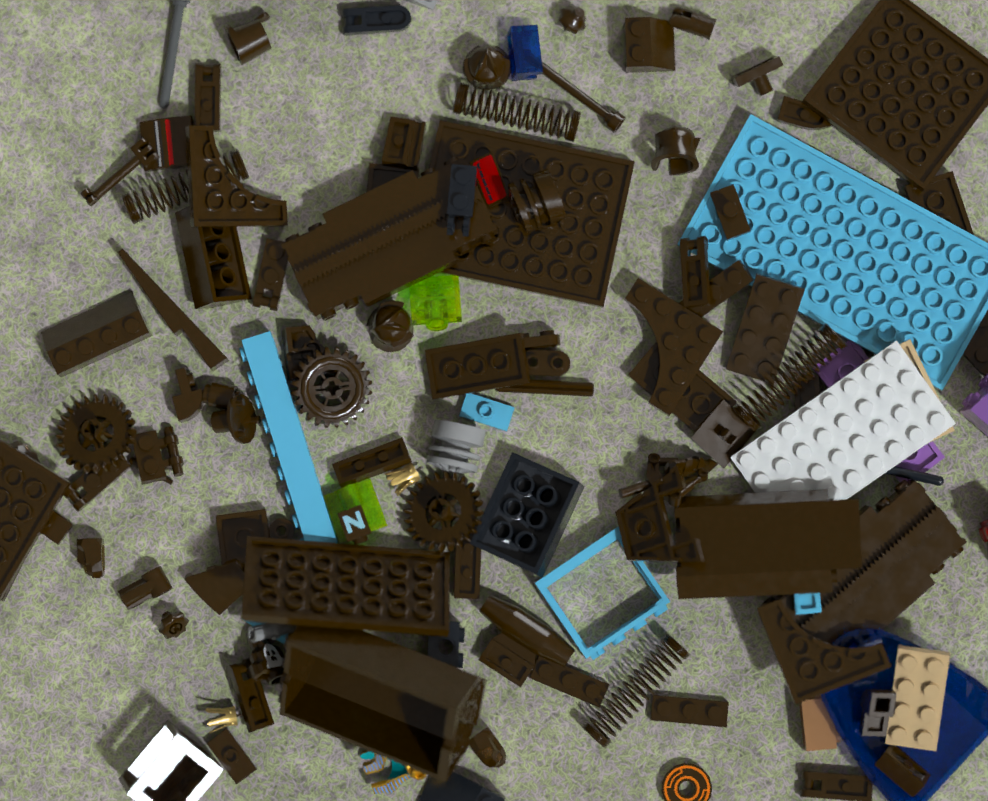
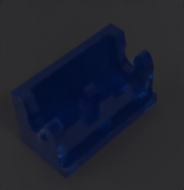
M538 25L510 26L506 35L512 82L537 79V75L543 73Z

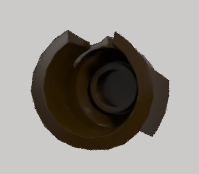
M488 44L484 47L478 45L473 48L463 62L464 76L473 87L476 86L478 89L494 90L501 87L507 82L512 71L511 61L506 52L498 46L491 47Z
M676 124L656 133V153L651 161V168L653 171H656L662 159L680 157L669 160L670 176L696 171L699 167L696 150L701 138H695L692 130L686 127H677Z
M387 301L380 303L379 307L368 318L366 326H372L371 332L376 336L372 344L376 348L385 352H397L410 343L414 336V327L409 313L403 308V302Z

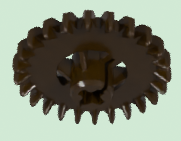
M325 346L323 355L319 350L315 349L314 359L306 354L308 363L298 362L303 370L293 371L299 379L290 381L292 385L297 387L290 394L299 396L293 401V404H302L298 413L308 412L305 417L306 421L315 417V426L324 421L325 428H328L331 422H333L335 428H338L341 420L346 426L348 425V417L357 420L356 411L364 413L361 404L370 403L365 398V395L372 394L371 390L366 389V386L371 385L372 381L365 379L370 374L369 370L361 371L365 362L361 361L356 364L357 354L348 358V349H345L340 355L338 346H335L333 353ZM330 369L337 370L334 375L324 376L322 373ZM340 372L346 375L348 381H340L338 379ZM321 375L322 378L319 381V385H314L316 378ZM330 381L337 385V387L332 389L333 392L331 393L325 389V387L329 386ZM349 390L346 399L343 401L340 396L343 391ZM323 394L325 396L324 402H319L315 395ZM338 398L341 401L340 404L334 406L327 405L329 399L334 400Z
M94 394L93 402H90L88 397L84 396V405L75 400L76 410L67 407L66 409L70 416H60L65 425H56L58 430L63 432L55 434L57 440L63 441L57 443L56 447L59 450H64L60 452V456L68 458L66 459L67 465L74 464L75 470H80L83 467V471L89 473L93 468V472L97 474L100 471V467H102L107 472L110 464L114 467L118 466L117 459L125 460L124 452L130 453L132 451L128 444H134L135 439L130 436L137 432L132 427L136 422L133 418H130L132 412L129 409L125 410L126 405L123 402L118 406L116 397H113L109 403V397L106 394L103 395L102 401H100L97 394ZM97 418H102V419H106V420L103 421V422H100ZM110 424L113 426V435L109 434L106 429ZM80 434L85 438L82 445L80 443ZM108 439H112L111 442L107 445V447H105V444L107 443ZM90 445H92L95 447L96 451H90L86 449Z
M447 471L443 472V478L437 472H434L433 481L428 476H424L425 486L416 482L419 491L409 490L414 496V500L405 499V502L411 505V508L403 509V512L411 515V517L403 521L406 524L412 525L406 531L408 533H416L412 536V540H421L419 543L420 547L424 548L429 544V551H434L438 546V551L442 553L447 546V549L452 552L454 544L462 548V540L465 539L470 542L469 534H477L474 526L482 524V521L477 519L478 516L484 514V511L478 509V507L483 505V501L480 499L476 500L480 496V492L478 490L472 492L475 484L470 482L467 485V477L462 476L459 480V474L453 472L451 478ZM446 495H451L455 498L447 501ZM458 502L461 506V515L457 514L455 508ZM428 510H429L430 516L432 517L431 520H430V522H429V520H428V518H427ZM455 518H459L455 525L452 526L451 523L455 520ZM439 522L441 523L442 530L433 528V526Z

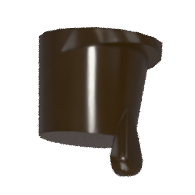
M267 12L261 13L251 22L233 28L228 24L224 25L227 37L241 65L271 50L269 39L261 24L270 18Z

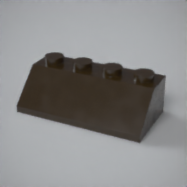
M190 206L175 212L195 309L215 308L251 300L252 297L237 227H191Z
M129 291L41 332L48 356L57 375L60 377H64L153 336L133 291Z

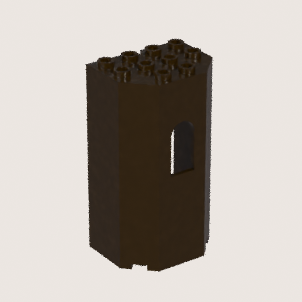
M296 625L295 631L289 633L284 642L286 654L282 661L284 672L280 679L282 691L278 698V703H280L279 714L447 782L465 754L471 741L469 738L474 725H477L480 718L486 679L364 630Z

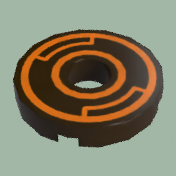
M682 763L673 766L666 772L662 780V795L664 801H709L712 796V783L709 775L703 768L691 763ZM684 781H690L694 785V791L689 796H684L680 793L679 788Z

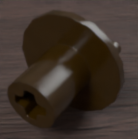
M243 394L233 395L229 400L227 410L214 411L211 415L213 431L217 434L230 432L235 441L240 444L251 442L256 432V424L261 422V417L255 414L252 402Z

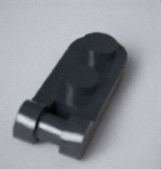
M400 5L341 10L342 18L345 20V26L342 27L344 36L405 31L411 24L410 11ZM361 17L362 25H355L354 18Z

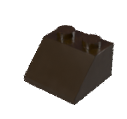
M653 17L625 18L626 73L675 71L674 27H671L669 21Z

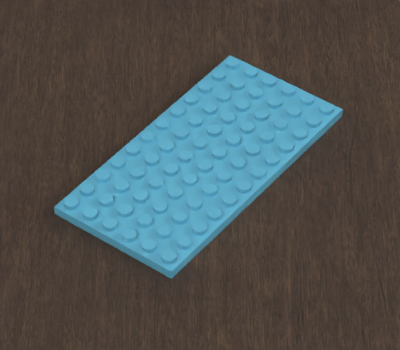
M752 114L747 119L680 238L694 240L698 236H706L708 239V263L723 271L737 260H741L754 279L756 273L805 288L798 309L799 313L822 326L824 323H827L835 333L875 355L896 340L900 344L911 339L933 386L940 391L944 389L988 310L987 242ZM734 184L751 232L727 241L710 193ZM697 249L691 250V253L697 255Z

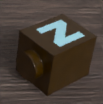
M362 505L337 513L348 543L353 541L354 545H358L369 540L368 535H371L372 532Z

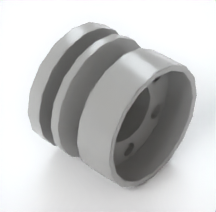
M435 420L431 436L442 442L441 446H429L428 450L439 453V456H427L426 463L448 472L459 474L477 473L478 466L469 464L468 460L480 461V456L470 452L471 447H483L486 430L456 422Z

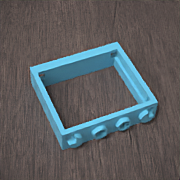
M619 526L535 582V585L585 659L591 657L592 660L605 653L603 647L610 642L615 646L627 638L624 635L625 632L631 628L637 631L646 625L645 619L652 614L658 617L668 610L666 604L670 601L644 562L632 561L658 601L587 648L547 589L548 586L616 540L623 547Z

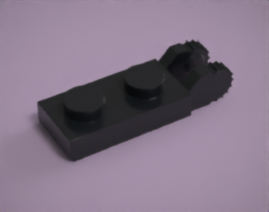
M452 164L447 207V235H453L455 231L456 216L464 217L462 233L463 236L469 237L470 222L474 211L477 166Z

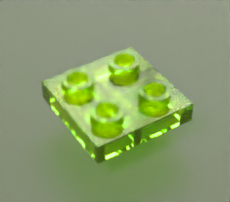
M459 276L429 277L409 287L412 326L426 325V328L431 331H442L448 327V323L462 322Z
M371 479L350 484L323 495L340 543L346 542L347 539L337 513L358 505L363 507L371 532L388 526Z

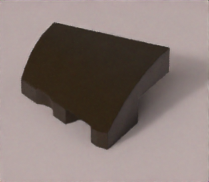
M310 325L285 327L281 331L288 380L299 379L293 371L303 370L298 362L307 364L306 354L310 355L313 359L315 358V349L319 350L322 355L324 354V346L317 341L316 334ZM330 369L322 373L324 376L335 374L337 370Z
M235 558L226 561L220 566L213 565L207 567L206 571L195 575L188 573L184 580L209 607L221 615L243 594L245 565Z

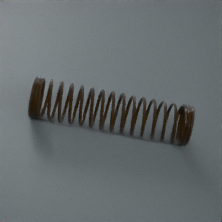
M462 82L459 84L453 107L454 114L460 115L463 108V115L466 116L471 107V117L474 118L479 108V119L481 120L487 109L486 119L488 122L495 111V124L499 122L502 115V124L504 126L510 116V127L512 128L518 117V129L522 128L526 118V131L530 129L534 119V133L538 131L542 120V135L545 134L550 121V137L553 135L558 122L557 138L561 137L566 124L565 141L574 142L581 111H573L568 131L569 108L560 130L563 110L560 107L552 129L555 106L552 105L544 128L547 103H545L536 127L539 101H537L528 126L531 99L528 101L520 124L524 98H521L513 120L516 96H513L505 119L508 94H506L497 118L500 92H498L489 117L492 90L489 92L481 115L485 91L482 88L473 114L477 87H474L466 111L469 84H462Z
M238 149L230 152L236 174L226 155L223 154L227 172L231 170L233 176L239 182L240 176L243 181L249 179L247 169ZM178 172L185 198L172 175L171 180L177 200L166 179L163 178L170 204L158 181H156L163 208L150 184L148 187L155 210L143 187H141L148 214L136 191H133L141 217L130 194L122 195L124 205L133 224L140 223V221L143 222L142 210L148 218L151 217L150 208L155 215H158L157 204L165 212L164 200L170 209H173L172 198L176 205L180 207L179 194L183 201L188 203L186 190L189 194V189L180 172Z
M824 323L821 329L818 328V331L830 347L817 335L812 334L824 352L810 340H806L818 358L806 347L800 346L814 365L798 351H795V354L806 369L789 356V360L802 377L785 362H783L784 367L795 381L777 367V371L790 388L773 373H771L772 378L783 392L768 379H765V382L779 400L761 384H759L760 389L772 404L756 390H753V393L767 411L749 395H747V398L760 415L744 401H741L745 409L740 404L735 406L734 411L753 431L761 427L753 414L763 422L767 420L761 410L767 415L772 416V412L764 402L775 411H778V407L772 398L779 404L784 405V401L776 390L788 400H790V396L783 386L791 393L796 394V390L787 378L800 389H802V385L795 375L805 383H808V379L799 367L810 377H814V374L806 363L817 372H820V368L811 356L823 366H826V363L817 351L832 361V357L822 344L833 354L838 355L837 350L827 338L841 350L847 347V344L827 323Z
M666 634L661 639L662 644L667 650L660 645H655L663 657L654 651H650L651 656L657 663L648 657H644L653 670L643 663H639V666L647 676L639 670L633 669L634 673L643 683L631 675H628V678L636 688L628 682L622 681L623 685L633 696L620 687H617V690L626 701L615 693H611L612 697L623 709L609 699H606V702L615 713L607 707L600 705L601 709L613 722L598 711H595V714L605 726L594 718H589L603 735L596 731L588 722H585L584 726H582L603 748H606L611 743V740L600 727L616 737V733L603 719L620 731H622L621 726L610 714L627 725V721L613 706L631 719H633L632 714L620 701L638 713V709L624 693L642 707L644 706L643 702L630 688L646 700H649V697L634 680L652 694H655L654 690L641 676L657 688H660V685L645 668L663 682H666L665 678L651 663L668 676H671V673L656 656L671 668L677 670L676 666L661 650L680 664H682V661L670 648L684 660L690 656L689 652L669 634Z

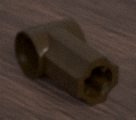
M159 566L142 575L141 579L119 590L118 593L126 608L130 610L151 598L155 599L173 589L162 567Z

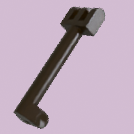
M145 138L140 139L130 148L135 156L94 191L86 188L81 192V196L86 199L89 206L92 207L138 165L142 163L146 168H149L160 158L157 153L147 157L154 149L151 145H148L142 150L148 143Z

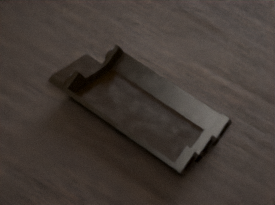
M828 489L684 496L681 499V504L674 507L676 519L675 545L695 538L699 539L705 560L702 563L677 562L676 581L678 599L832 593V583H837V569L862 568L859 499H829Z

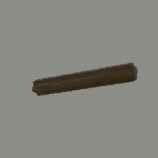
M530 379V383L495 389V391L591 397L594 394V384L590 382Z

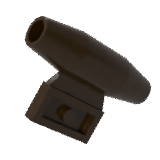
M489 595L479 611L502 633L491 639L478 660L520 688L535 666L536 655L565 667L575 651L553 629L521 608L497 597Z

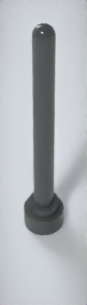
M171 0L174 11L159 106L163 109L169 106L184 8H187V4H190V0Z

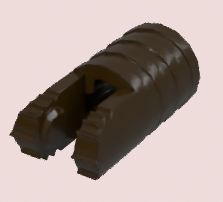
M682 7L673 9V16L669 18L671 27L710 40L717 19Z

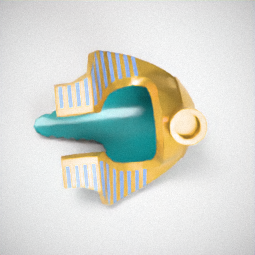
M368 750L362 751L360 755L362 759H370V761L362 763L366 774L383 770L385 761L388 759ZM391 760L392 771L389 778L384 781L371 783L374 794L393 793L410 777L421 780L427 774Z

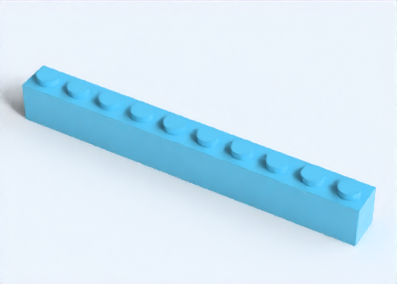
M271 331L241 340L243 347H240L239 350L243 362L248 361L251 369L247 371L248 379L251 386L256 385L258 394L254 395L258 409L263 408L266 418L262 419L265 432H271L273 442L269 443L273 457L278 456L281 466L277 467L281 481L286 480L288 490L284 492L288 504L294 505L296 514H293L292 518L296 529L301 528L303 538H300V540L338 543Z

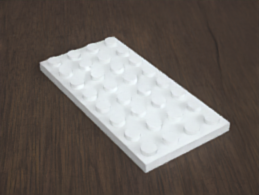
M896 340L730 458L755 493L828 489L829 499L846 500L956 423Z

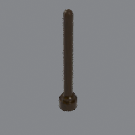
M525 54V62L604 119L606 128L615 133L623 124L626 117L617 111L615 113L613 110L610 112L533 54Z

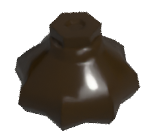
M568 5L566 8L559 10L560 17L558 22L563 26L564 31L577 34L579 31L585 30L586 17L583 9Z
M167 611L162 614L161 625L158 629L159 633L163 634L166 639L177 638L186 631L189 619L182 612L172 613Z

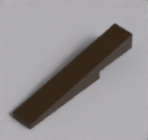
M124 249L118 251V254L176 336L185 332L212 371L228 362L229 359Z

